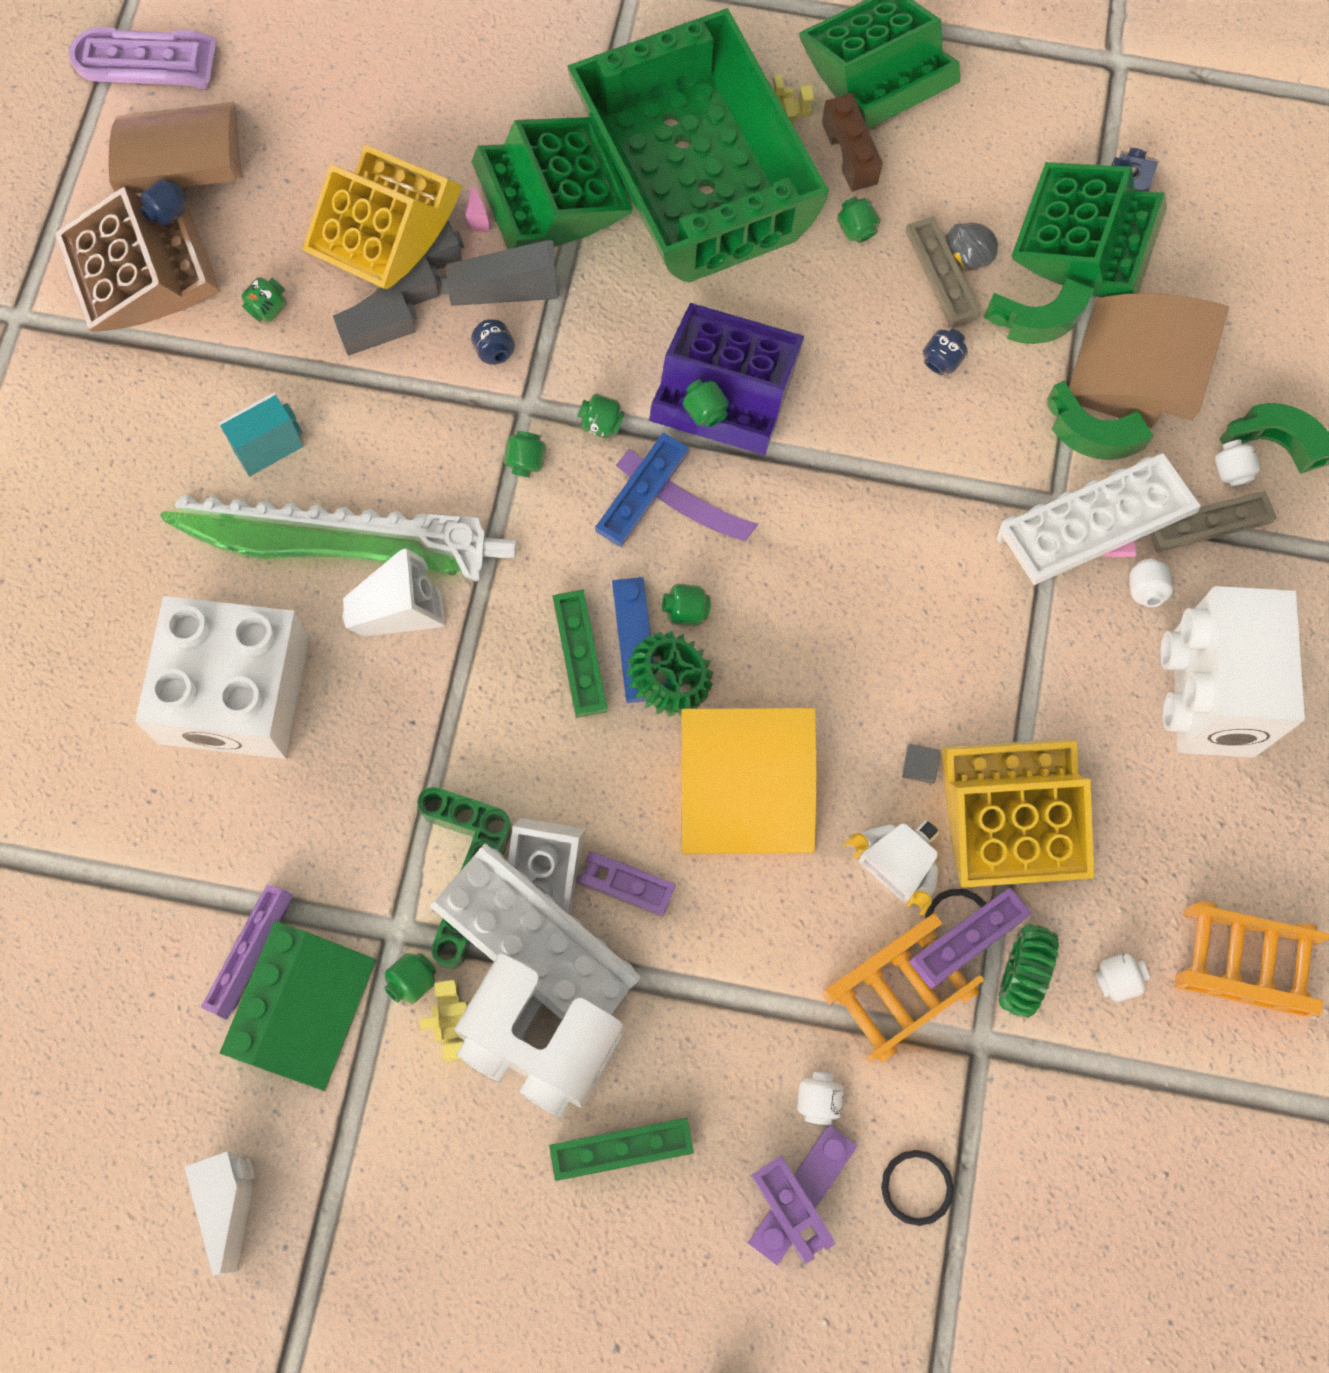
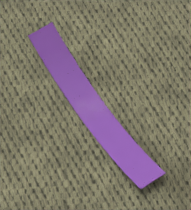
M629 448L616 466L631 478L643 459ZM670 480L657 497L690 519L714 531L742 541H746L759 524L724 512L695 497Z

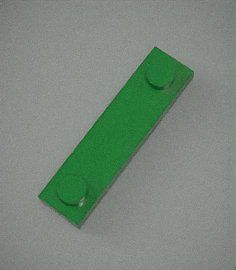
M584 589L552 595L575 717L579 718L606 713L607 705Z
M688 1118L549 1145L555 1181L694 1154Z

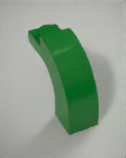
M1066 278L1058 297L1051 303L1039 307L1026 306L994 293L984 318L997 326L1009 328L1010 332L1007 336L1009 340L1027 344L1053 341L1064 336L1076 326L1095 289Z
M1065 381L1055 384L1047 398L1049 410L1053 415L1057 416L1052 427L1053 432L1064 444L1085 456L1104 460L1125 458L1144 450L1154 436L1138 411L1112 421L1100 420L1089 415L1082 409Z
M1265 403L1252 406L1244 418H1238L1227 425L1228 428L1220 437L1222 445L1240 439L1242 444L1259 439L1273 441L1288 451L1300 474L1329 464V432L1308 413L1285 404Z

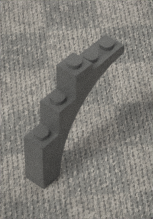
M449 221L446 222L435 242L422 259L389 289L379 287L373 294L355 306L333 315L347 356L415 332L413 320L417 319V315L413 305L439 297L437 284H440L441 280L437 269L446 267L448 263L462 260L460 249L464 248V243L459 230L454 232Z

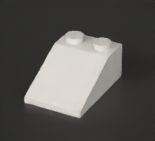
M520 818L512 828L508 863L517 871L526 874L531 883L543 893L550 895L556 904L570 915L586 829Z
M226 1151L184 1167L213 1276L227 1275L238 1271L253 1191L251 1180L255 1178L254 1168L249 1158L245 1159L244 1154Z

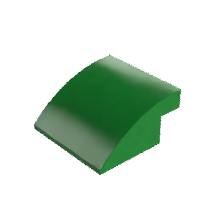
M864 0L799 32V38L824 83L835 98L853 93L868 129L960 83V62L943 51L941 19L913 0Z
M590 117L514 120L504 144L478 145L471 161L508 249L547 240H553V247L598 232L625 218L633 211L608 152Z
M1045 162L1012 252V260L1054 283L1064 285L1066 278L1091 287L1095 289L1092 294L1093 296L1107 297L1122 294H1138L1167 209L1165 193L1135 191L1132 167Z

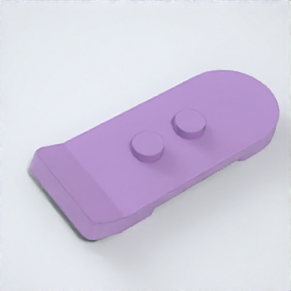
M95 27L85 30L73 40L69 49V57L76 72L89 81L187 85L206 90L209 86L216 40L210 35L189 30L153 32L116 30L113 27Z

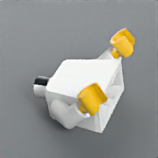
M925 820L915 831L905 823L898 827L887 824L868 829L863 833H854L843 844L844 847L852 845L856 849V853L852 857L857 859L861 855L858 862L906 904L908 908L911 904H916L921 908L919 915L923 916L932 903L931 898L936 891L939 867L935 862L939 854L930 846L939 835V831L933 824Z

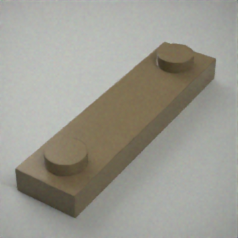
M932 216L907 224L905 232L951 328L979 319L981 312L935 217Z
M1261 491L1202 506L1197 513L1150 533L1156 551L1161 552L1270 524L1277 517L1266 491Z

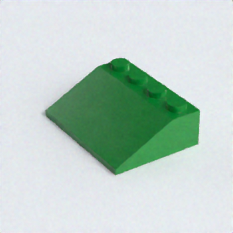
M274 921L219 1054L326 1091L377 960L306 931Z

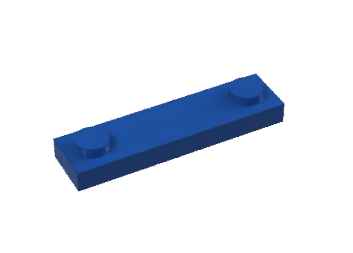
M662 433L595 526V532L622 548L689 453V447Z
M644 578L612 580L626 704L645 702L646 700L643 697L636 699L638 689L629 688L630 682L633 679L626 676L630 668L628 662L629 658L633 655V650L638 644H641L644 638L649 635L651 636Z

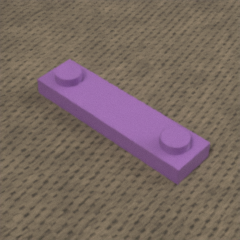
M269 884L266 885L201 1008L226 1020L228 1019L230 1013L239 1004L240 995L257 964L274 921L279 922L286 915L293 894Z
M1009 887L913 957L909 963L932 990L1027 919L1032 913Z
M831 1125L826 1126L794 1173L796 1180L815 1209L857 1148L855 1143ZM771 1209L747 1242L775 1265L779 1264L792 1244Z

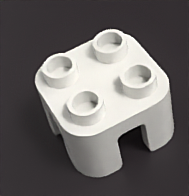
M499 953L454 1029L464 1040L456 1056L462 1059L468 1066L498 1083L501 1082L509 1067L527 1077L519 1093L524 1095L525 1099L558 1118L562 1117L569 1102L583 1108L624 1034L622 1031L624 1025L598 1006L583 998H577L572 1002L546 1048L539 1050L525 1043L522 1040L543 1006V1003L532 995L539 984V977L533 969Z

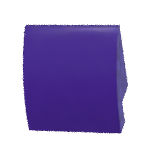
M690 303L665 354L661 383L651 404L649 421L766 455L796 367L804 335ZM700 379L703 383L707 381L716 382L729 400V407L726 410L728 415L711 428H707L706 425H696L683 406V400L688 394L686 391L687 387Z

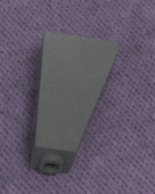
M553 240L448 263L447 276H442L443 294H449L451 306L557 299Z

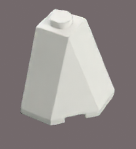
M408 549L400 550L343 598V621L345 628L364 637L445 626L443 596L438 586L432 587L429 579L426 577L425 572L429 568L424 559Z

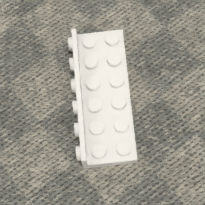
M1163 453L1154 458L1150 456L1145 457L1135 466L1126 470L1124 468L1118 469L1108 478L1101 481L1093 480L1074 493H1063L1049 504H1038L1024 515L1019 517L1014 515L1007 518L1000 526L997 540L1000 544L1007 542L1033 585H1036L1197 513L1201 506Z
M484 844L478 850L474 857L430 906L491 960L495 961L498 954L501 953L536 971L539 977V984L532 995L562 1020L572 1002L577 998H583L611 1015L627 992L641 978L634 971L630 963L621 960L608 948L603 940L594 937L582 926L576 917L566 913L550 895L543 893L531 883L526 874L517 871L504 860L503 855L499 851L490 848L487 844Z

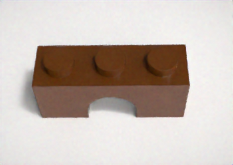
M853 93L825 100L822 125L831 145L840 144L842 151L841 169L851 192L878 185L883 162Z

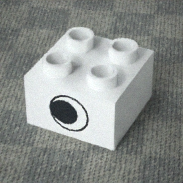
M1214 586L1194 609L1187 608L1185 610L1181 623L1174 631H1166L1161 642L1160 660L1164 670H1174L1175 693L1169 692L1165 697L1163 724L1166 731L1177 732L1178 753L1256 757L1305 721L1296 591Z
M163 596L135 722L160 745L286 759L310 638L295 611Z

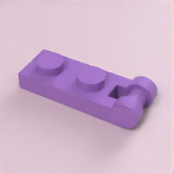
M592 851L588 853L586 858L587 867L584 873H580L577 884L664 917L676 884ZM600 868L609 871L605 881L596 878Z
M781 1155L750 1175L805 1265L815 1259V1253L823 1248L828 1250L836 1244ZM811 1226L815 1236L805 1242L800 1232Z

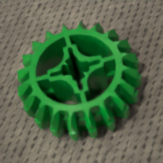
M659 631L653 637L649 635L644 638L641 644L635 647L633 655L629 658L628 665L630 668L626 676L633 679L630 682L629 688L638 689L636 699L643 697L646 700L645 708L653 705L656 707V714L662 713L665 710L668 717L674 716L676 713L681 717V709H697L700 703L702 704L708 698V692L713 685L710 680L714 672L707 669L710 666L711 660L702 658L704 650L697 651L694 648L695 640L687 643L684 634L675 638L672 631L665 635ZM661 656V661L651 663V657ZM684 684L690 685L689 691L680 692V687Z
M1027 924L1017 935L1011 953H1009L999 992V1004L1002 1009L1009 1011L1010 1014L1029 1018L1040 1008L1046 991L1049 989L1058 956L1059 939L1055 932L1040 925Z

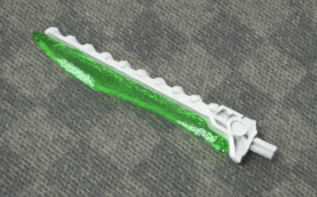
M189 494L180 496V499L175 504L176 509H180L184 513L164 511L160 514L166 524L202 542L224 550L263 559L319 556L387 562L400 550L408 549L422 557L429 570L443 572L451 576L461 571L465 578L478 581L480 580L479 573L482 571L485 556L515 559L517 552L516 540L486 538L485 531L481 529L478 517L442 514L426 515L421 513L415 515L413 520H408L399 511L389 513L386 518H381L372 509L362 511L363 513L360 516H355L346 507L338 508L334 514H330L320 505L310 507L311 509L304 512L293 502L285 504L279 510L267 500L259 502L254 508L247 505L241 498L233 500L228 506L221 503L215 496L206 498V501L203 503H198ZM188 512V513H196V514L220 516V518H217V517H209V516H201V515H193V514H185V513ZM235 518H236V519H245V520H253V521H261V522H269V523H277V524H285V525H293V526H301V527H309V528H317V529H325V530H333V531H341V532H349V533H357V534H365V535H373V536H381V537H389V538H397V539H405V540L419 541V542L421 543V545L428 551V553H426L416 542L402 541V540H394V539H386V538H378V537H370V536H362V535H354V534H346V533H338V532H330V531L313 530V529H305V528H297V527H289V526H281V525H273V524H265V523H257V522H249V521H241V520H234V519H235Z

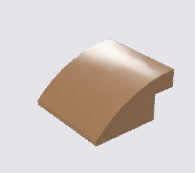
M228 102L117 116L111 128L108 161L109 182L114 192L124 186L133 193H142L158 180L174 181L180 188L233 182L236 181V178H242L235 103Z
M123 186L55 232L89 331L100 332L145 324L185 310L220 291L187 202L185 203L186 211L182 216L170 225L162 226L156 221L150 223L144 217L140 210L143 206L141 197Z
M1139 293L1097 298L1076 361L1069 389L1082 407L1117 418H1123L1138 411L1149 428L1153 427L1162 412L1193 421L1202 406L1229 306L1208 300L1170 294Z

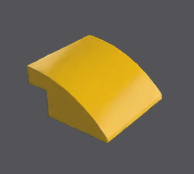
M364 144L355 173L330 164L302 250L377 286L389 289L422 259L435 242L456 204L463 185Z
M815 708L681 709L682 854L814 853L816 825Z
M1067 738L942 747L944 789L950 837L958 879L962 888L1094 879L1091 779L1079 774L1077 741Z

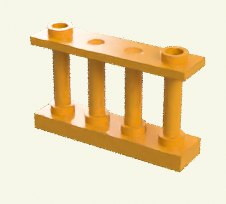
M1197 901L1184 909L1183 916L1198 919L1192 966L1188 967V970L1186 969L1176 974L1174 988L1307 1018L1322 1014L1323 1000L1311 998V993L1307 991L1312 945L1328 941L1329 933L1317 931L1318 927L1312 924L1297 923L1295 926L1218 909L1216 903L1209 901ZM1212 922L1231 926L1226 974H1222V977L1209 975V970L1206 969ZM1245 930L1264 934L1259 982H1255V985L1244 983L1243 978L1240 977ZM1279 937L1298 941L1293 989H1290L1289 992L1277 990V985L1274 984Z
M935 913L845 975L821 994L829 1006L835 1001H838L840 1005L844 1004L876 1050L866 1057L869 1063L876 1058L883 1063L898 1052L894 1045L958 999L964 1004L980 993L976 986L984 981L982 976L979 975L971 982H968L958 969L948 977L958 991L942 1002L934 990L927 986L909 963L911 961L909 958L911 956L909 952L911 947L919 943L922 948L924 946L927 948L937 941L938 934L935 930L943 923ZM890 962L895 967L898 965L930 1008V1011L917 1021L912 1019L882 977L884 973L881 969ZM863 981L868 986H873L903 1028V1031L889 1041L884 1038L855 997L857 992L854 988Z

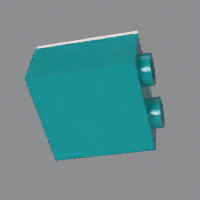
M275 393L264 397L218 423L249 477L303 447L299 435L303 434L296 421L297 418L288 403L282 405Z

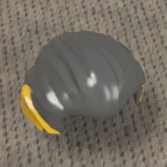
M973 222L955 224L946 235V242L956 262H959L963 269L987 266L996 259L998 242L994 233L986 225Z

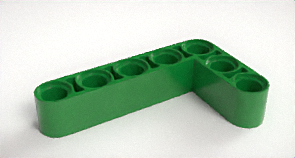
M436 787L426 788L419 794L417 805L426 821L473 837L461 870L484 844L499 851L504 856L512 834L511 822L505 811ZM433 799L442 801V806L439 810L435 812L426 810V805L429 801ZM467 809L474 812L473 817L468 822H459L457 820V815L462 810ZM494 820H501L505 823L503 830L498 833H491L487 830L488 825ZM442 918L432 944V956L440 967L447 970L457 969L464 962L471 942ZM449 944L457 946V954L453 959H441L440 952L444 946Z

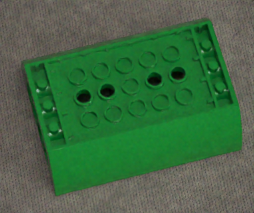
M728 8L567 65L571 82L669 272L676 278L690 283L792 244L807 231L821 212L829 189ZM668 119L676 120L678 124L675 126H669L667 124H664V121ZM680 141H685L689 143L690 146L682 149L680 147H677L675 144ZM709 186L714 191L705 194L700 192L699 188Z

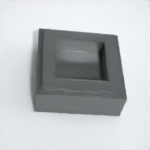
M908 744L902 778L934 784L937 777L940 750Z

